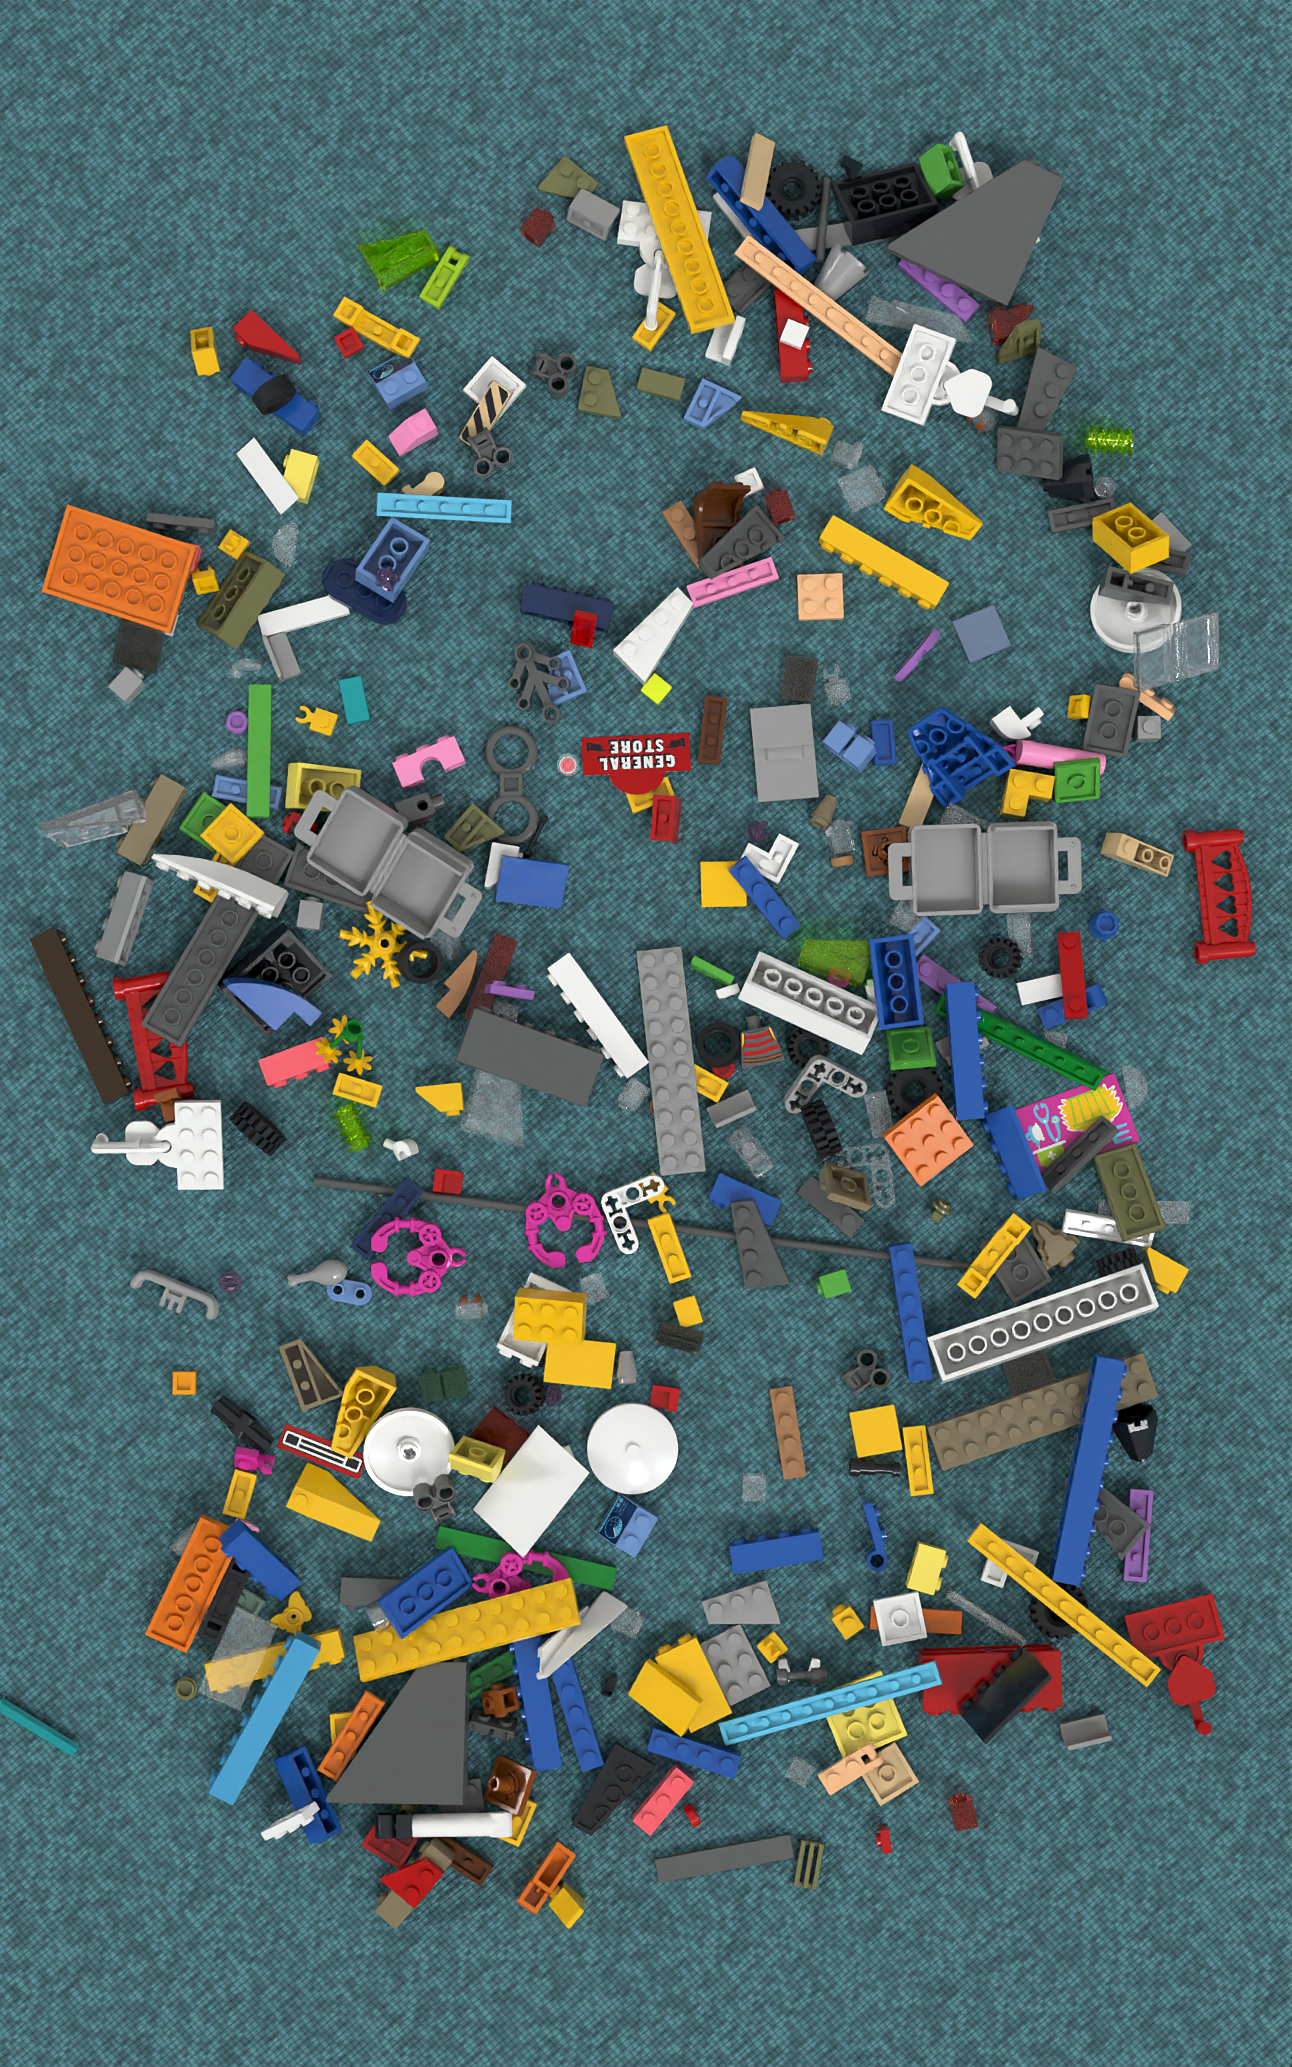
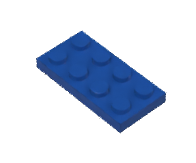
M448 1546L376 1601L397 1636L403 1639L471 1588L473 1581L454 1549Z

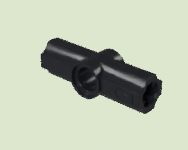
M224 1395L210 1410L228 1425V1429L241 1440H246L252 1447L259 1450L261 1454L276 1439L262 1428L250 1413L239 1409Z

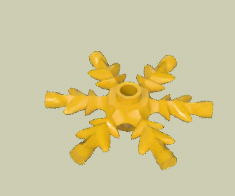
M369 901L366 904L370 914H364V916L372 923L368 926L375 929L374 935L368 936L365 930L361 934L354 926L352 927L353 932L341 929L339 933V938L351 940L348 943L349 946L359 943V948L365 944L370 946V953H362V956L365 958L353 961L358 966L350 972V975L354 979H357L363 971H365L366 975H369L371 964L375 967V959L380 957L384 960L381 968H385L383 979L385 980L389 977L391 987L396 988L400 986L397 974L401 975V973L395 966L397 961L392 959V955L395 952H400L405 944H407V941H404L402 944L396 941L397 935H405L402 931L407 929L391 922L392 930L385 931L383 925L386 920L381 921L383 914L371 907L372 901ZM381 940L387 941V948L381 946ZM417 949L410 954L409 960L414 962V956L426 959L428 951Z

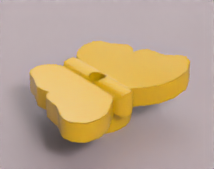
M296 1590L290 1595L288 1607L284 1609L283 1613L276 1614L271 1618V1626L282 1630L286 1629L287 1632L295 1634L297 1630L301 1632V1625L304 1622L311 1620L312 1613L309 1606L305 1605V1600L301 1597L299 1591Z

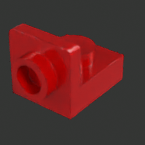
M294 811L291 815L288 814L282 824L284 827L283 832L290 835L302 815ZM314 822L310 830L316 833L320 825Z

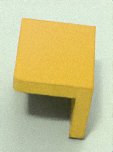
M695 1295L673 1302L681 1328L703 1322Z

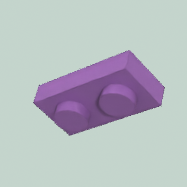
M493 980V984H485V994L522 1000L534 999L535 991L528 990L526 985L515 984L514 988L506 987L507 982Z

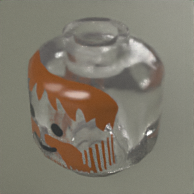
M984 406L980 415L973 418L966 417V421L977 432L983 433L986 431L988 433L999 421L997 417L999 412Z
M479 1293L460 1295L458 1301H455L456 1319H460L463 1324L482 1322L484 1314H488L487 1300L483 1301Z

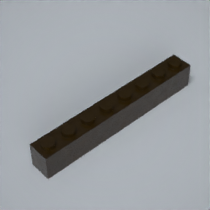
M52 928L30 938L103 1104H109L131 1094L130 1088L133 1087L128 1074L124 1075L121 1069L124 1066L119 1054L115 1055L112 1046H114L113 1039L103 1029L105 1025L104 1019L94 1009V1005H96L95 999L91 992L87 993L85 989L86 979L83 973H78L75 964L78 962L72 951L69 952L67 949L68 939L63 931L60 932L57 928Z

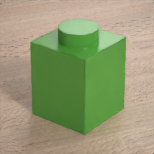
M844 1268L817 1276L819 1281L815 1282L818 1294H823L825 1299L851 1291Z

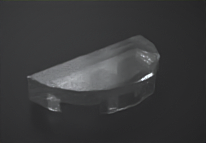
M289 523L281 527L273 539V552L276 558L289 568L293 567L299 528L298 523Z
M1120 1065L1128 1110L1138 1107L1144 1101L1148 1093V1083L1145 1075L1138 1069L1130 1065Z

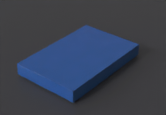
M502 855L494 899L497 901L561 909L569 865L566 863Z

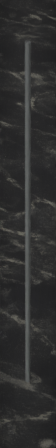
M315 1177L314 1182L315 1186L392 1195L398 1188ZM425 1191L419 1198L422 1200L526 1213V1208L529 1205ZM574 1212L572 1219L589 1221V1216L579 1215ZM603 1214V1215H604L603 1223H604V1224H609L606 1215ZM621 1216L616 1217L613 1221L614 1225L626 1226L627 1224L626 1219ZM630 1218L633 1227L650 1229L648 1220ZM674 1224L676 1233L737 1241L735 1231ZM771 1236L774 1246L890 1261L888 1251ZM914 1255L915 1264L966 1271L972 1264L971 1262Z

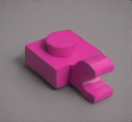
M237 1446L234 1467L257 1471V1468H259L264 1474H272V1466H267L266 1464L274 1465V1456L259 1455V1450Z

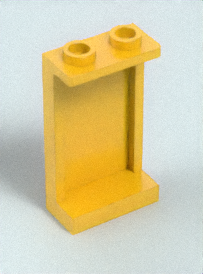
M687 1634L678 1639L679 1643L673 1646L666 1644L658 1648L655 1659L661 1668L703 1700L688 1727L692 1733L731 1714L732 1709L709 1665L697 1636Z

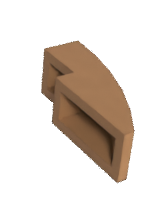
M475 950L470 953L444 982L450 990L436 1007L449 1019L460 1008L472 985L479 955Z

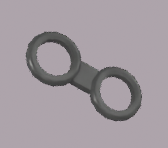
M510 725L500 727L490 735L485 745L484 754L490 769L500 776V796L492 800L486 814L494 820L498 808L508 802L520 803L529 813V825L523 833L517 836L502 835L494 838L501 844L514 846L529 840L538 826L537 808L529 798L523 795V775L531 771L536 763L538 749L536 741L528 731L522 727ZM508 735L519 736L528 745V758L519 768L506 769L496 762L493 754L494 747L502 737Z

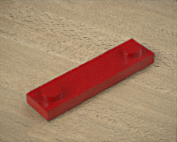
M1080 931L1057 933L1065 1020L1088 1018Z

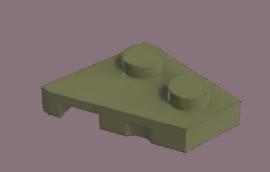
M564 156L537 187V190L543 194L547 192L555 194L560 198H572L574 200L581 189H585L593 194L599 187V183Z
M1038 318L1023 321L1015 326L996 355L999 364L1035 354L1037 348L1040 347L1041 324Z
M586 366L578 412L620 419L621 414L608 370Z
M472 803L445 834L444 838L457 850L463 852L502 836L506 831L475 803Z

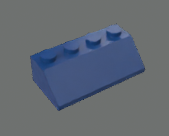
M913 934L869 939L879 1030L924 1024Z
M1008 1105L985 1114L981 1125L985 1134H990L992 1142H989L993 1154H998L1000 1159L998 1167L1002 1176L1006 1175L1009 1184H1006L1009 1195L1011 1197L1014 1196L1016 1200H1020L1046 1191L1047 1188L1014 1106Z

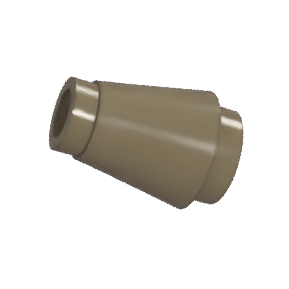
M825 795L810 815V823L822 830H826L828 826H831L838 800L831 795Z

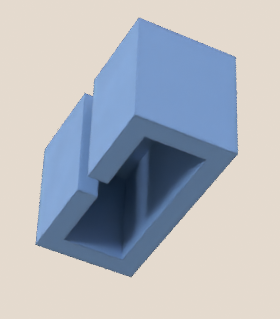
M839 721L823 740L824 747L858 773H861L877 753L874 746L875 743L865 735L863 738L857 735V729L850 723L843 724Z

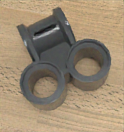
M537 353V361L533 370L529 371V375L534 379L548 383L549 393L552 397L556 399L564 398L569 390L567 379L572 378L577 373L575 356L571 353H563L556 360L544 353ZM564 362H570L573 364V367L565 370L561 365ZM556 382L564 384L561 390H555L552 386Z
M487 427L483 428L482 432L473 437H466L476 455L472 458L470 466L478 477H489L493 472L494 463L499 467H507L511 464L513 460L511 450L504 444H496ZM505 450L507 453L506 458L498 461L496 459L497 453ZM481 461H486V469L484 471H477V464Z
M870 1348L860 1349L856 1355L858 1365L850 1368L840 1376V1379L844 1380L850 1388L852 1396L864 1390L869 1384H872L875 1388L883 1389L890 1382L888 1371L883 1367H875L877 1355ZM864 1353H871L873 1356L872 1362L868 1365L861 1363V1356ZM875 1373H885V1381L883 1383H875L873 1380ZM851 1377H853V1378L855 1379V1381L857 1382V1385H855V1383L853 1382V1380L851 1379Z
M441 1474L437 1476L433 1487L427 1483H420L414 1487L415 1507L421 1512L430 1511L436 1525L440 1524L441 1520L450 1516H458L453 1504L457 1493L454 1480L450 1475Z

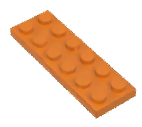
M203 1514L201 1515L145 1635L187 1653L233 1557L228 1558L221 1550L223 1545L218 1538L230 1526Z

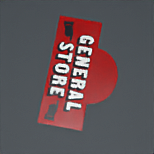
M689 733L582 738L583 776L609 775L613 785L624 793L632 795L649 793L662 783L665 772L691 771Z

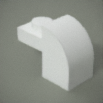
M1009 706L989 723L1001 738L1009 742H1017L1018 740H1026L1031 736L1027 728L1029 727L1032 730L1041 723L1040 718L1044 713L1038 707L1020 720Z

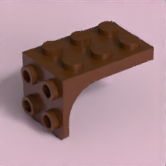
M714 481L693 497L698 560L739 521L741 502L744 496L751 491L750 485H743L742 482L723 484L721 481ZM741 563V564L735 566V567L732 568V569H737V568L743 567L744 564Z

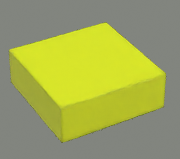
M654 673L641 689V692L655 704L659 705L672 689V686Z

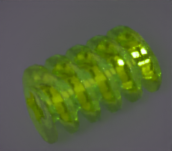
M1090 426L1085 438V454L1088 453L1089 448H1092L1093 455H1096L1098 449H1101L1102 455H1105L1107 449H1110L1111 456H1114L1116 450H1119L1120 456H1123L1125 450H1127L1129 457H1131L1133 452L1131 429L1126 428L1123 433L1122 428L1118 427L1114 433L1112 427H1108L1105 432L1104 427L1100 426L1096 432L1095 426Z
M356 1102L336 1110V1113L332 1116V1120H340L336 1124V1128H344L340 1136H348L343 1142L344 1145L352 1144L347 1150L348 1153L360 1151L375 1143H368L372 1134L364 1135L368 1126H360L364 1118H356L361 1111L352 1110L357 1104Z

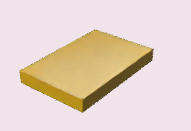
M583 1340L581 1346L547 1343L543 1382L611 1389L616 1343Z
M651 1659L645 1662L628 1693L631 1698L680 1737L686 1733L703 1702L700 1697Z

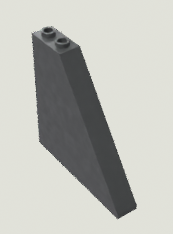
M1033 159L1022 160L888 243L883 250L1001 307L1008 306L1064 179L1059 177V172L1051 168L1045 170L1039 167L1040 163Z
M464 1658L450 1659V1662H438L417 1668L329 1793L326 1803L467 1804L470 1663L464 1662Z

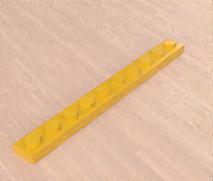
M981 1522L968 1537L967 1541L1143 1685L1148 1687L1161 1671L1156 1664Z

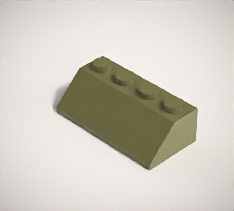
M244 550L196 625L224 644L237 649L244 641L245 635L251 626L256 623L257 617L263 608L269 603V599L274 591L280 586L285 574L267 560Z

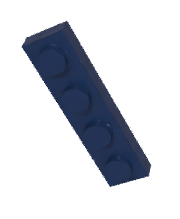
M407 1176L352 1242L350 1247L368 1260L375 1252L371 1250V1238L374 1233L384 1224L395 1220V1217L402 1219L425 1190Z

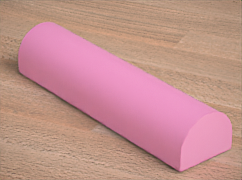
M1018 740L1015 762L1054 769V762L1099 757L1101 776L1105 770L1106 756L1101 753Z

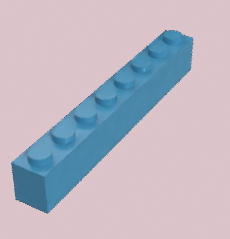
M298 1630L293 1637L289 1635L283 1647L286 1649L283 1656H277L273 1664L274 1672L272 1675L268 1674L262 1684L264 1690L261 1695L256 1694L251 1703V1707H253L251 1713L244 1715L240 1726H242L239 1734L234 1733L229 1743L232 1747L228 1753L224 1752L218 1763L221 1765L218 1772L213 1771L207 1784L210 1785L208 1794L228 1804L234 1805L320 1651V1641Z

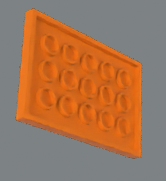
M67 505L41 592L172 634L198 547Z

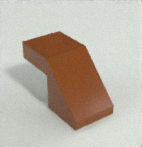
M173 1088L154 1094L156 1103L161 1106L165 1123H174L175 1100H184L180 1090Z

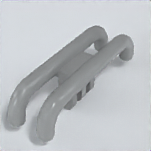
M152 1270L141 1271L134 1275L130 1282V1286L133 1289L140 1288L145 1280L166 1287L159 1306L164 1307L168 1299L170 1302L167 1309L172 1311L175 1303H178L176 1313L181 1314L189 1296L207 1305V1319H214L218 1315L219 1304L215 1296Z

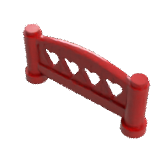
M1238 828L1202 832L1184 830L1182 833L1184 852L1195 853L1204 939L1202 942L1194 943V959L1197 965L1207 964L1211 960L1244 958L1256 954L1255 942H1250L1248 939L1252 916V895L1247 868L1239 849V844L1244 843V832ZM1223 851H1227L1230 854L1228 861L1231 863V867L1229 870H1225L1211 861ZM1226 873H1229L1232 876L1230 883L1233 885V890L1227 892L1213 883ZM1227 896H1232L1235 900L1233 906L1236 911L1232 915L1216 907ZM1230 918H1234L1237 921L1235 928L1238 930V934L1236 937H1232L1218 928Z
M165 971L127 979L122 977L112 978L116 1000L126 999L142 1086V1088L133 1089V1098L137 1111L146 1110L148 1106L158 1105L154 1094L173 1088L180 1090L184 1100L195 1096L193 1083H188L186 1080L188 1071L187 1039L182 1048L170 1042L169 1049H171L172 1055L169 1058H165L150 1052L164 1038L141 1026L149 1012L143 1006L155 995H159L172 972ZM172 1061L176 1078L168 1080L155 1073L166 1062Z

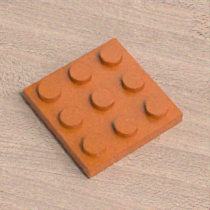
M936 1093L882 1134L883 1138L920 1187L974 1145Z

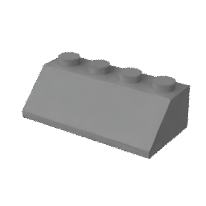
M127 871L124 872V875H120L117 882V888H119L117 896H113L109 909L112 910L109 918L105 919L102 926L104 931L102 940L99 939L95 947L96 957L126 967L154 884L153 880Z

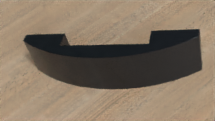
M232 1557L209 1612L197 1635L219 1645L250 1573L247 1569L241 1570L235 1563L236 1559Z

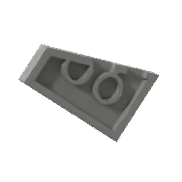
M766 1579L701 1601L709 1624H781Z

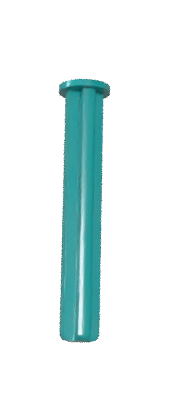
M6 1696L1 1699L0 1713L68 1755H75L79 1748L78 1743L6 1700Z

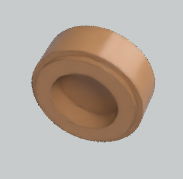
M853 855L831 858V865L833 867L854 863Z

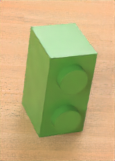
M936 144L919 157L922 173L936 199L947 200L965 186L952 146Z

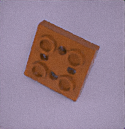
M906 826L861 832L866 877L889 874L888 866L884 864L885 860H888V847L893 843H908ZM873 850H874V852H873L874 855L876 854V851H877V854H878L877 856H873V855H872V851H873ZM908 856L902 857V873L909 872Z
M498 1755L483 1799L515 1815L523 1816L537 1771L504 1755Z

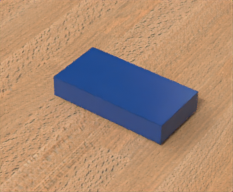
M893 719L870 721L871 739L875 743L874 746L877 752L873 757L874 766L896 765Z

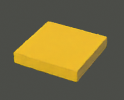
M230 803L200 837L230 864L235 866L265 833Z
M738 861L700 862L702 907L747 906V894L728 871Z
M894 1404L849 1412L857 1458L902 1450Z

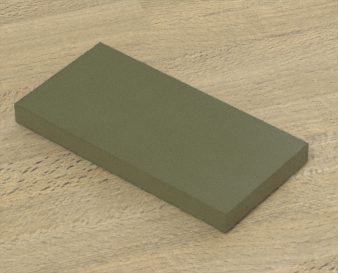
M1133 1143L1095 1155L1092 1160L1122 1242L1166 1229L1136 1144Z

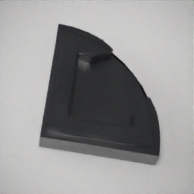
M845 154L840 162L841 168L844 167L846 170V175L853 180L863 168V164Z
M609 1674L602 1695L609 1698L612 1696L618 1682L616 1675Z

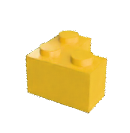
M1009 769L1006 775L999 816L1022 820L1026 814L1028 799L1048 802L1052 796L1055 776Z

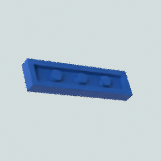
M747 856L742 857L728 869L729 873L783 940L801 926Z

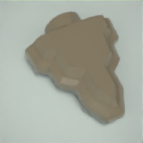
M1038 1218L1030 1222L1032 1235L1038 1241L1037 1251L1041 1256L1040 1261L1047 1271L1057 1264L1063 1268L1075 1258L1072 1251L1081 1243L1073 1234L1067 1235L1062 1229H1053L1047 1222Z

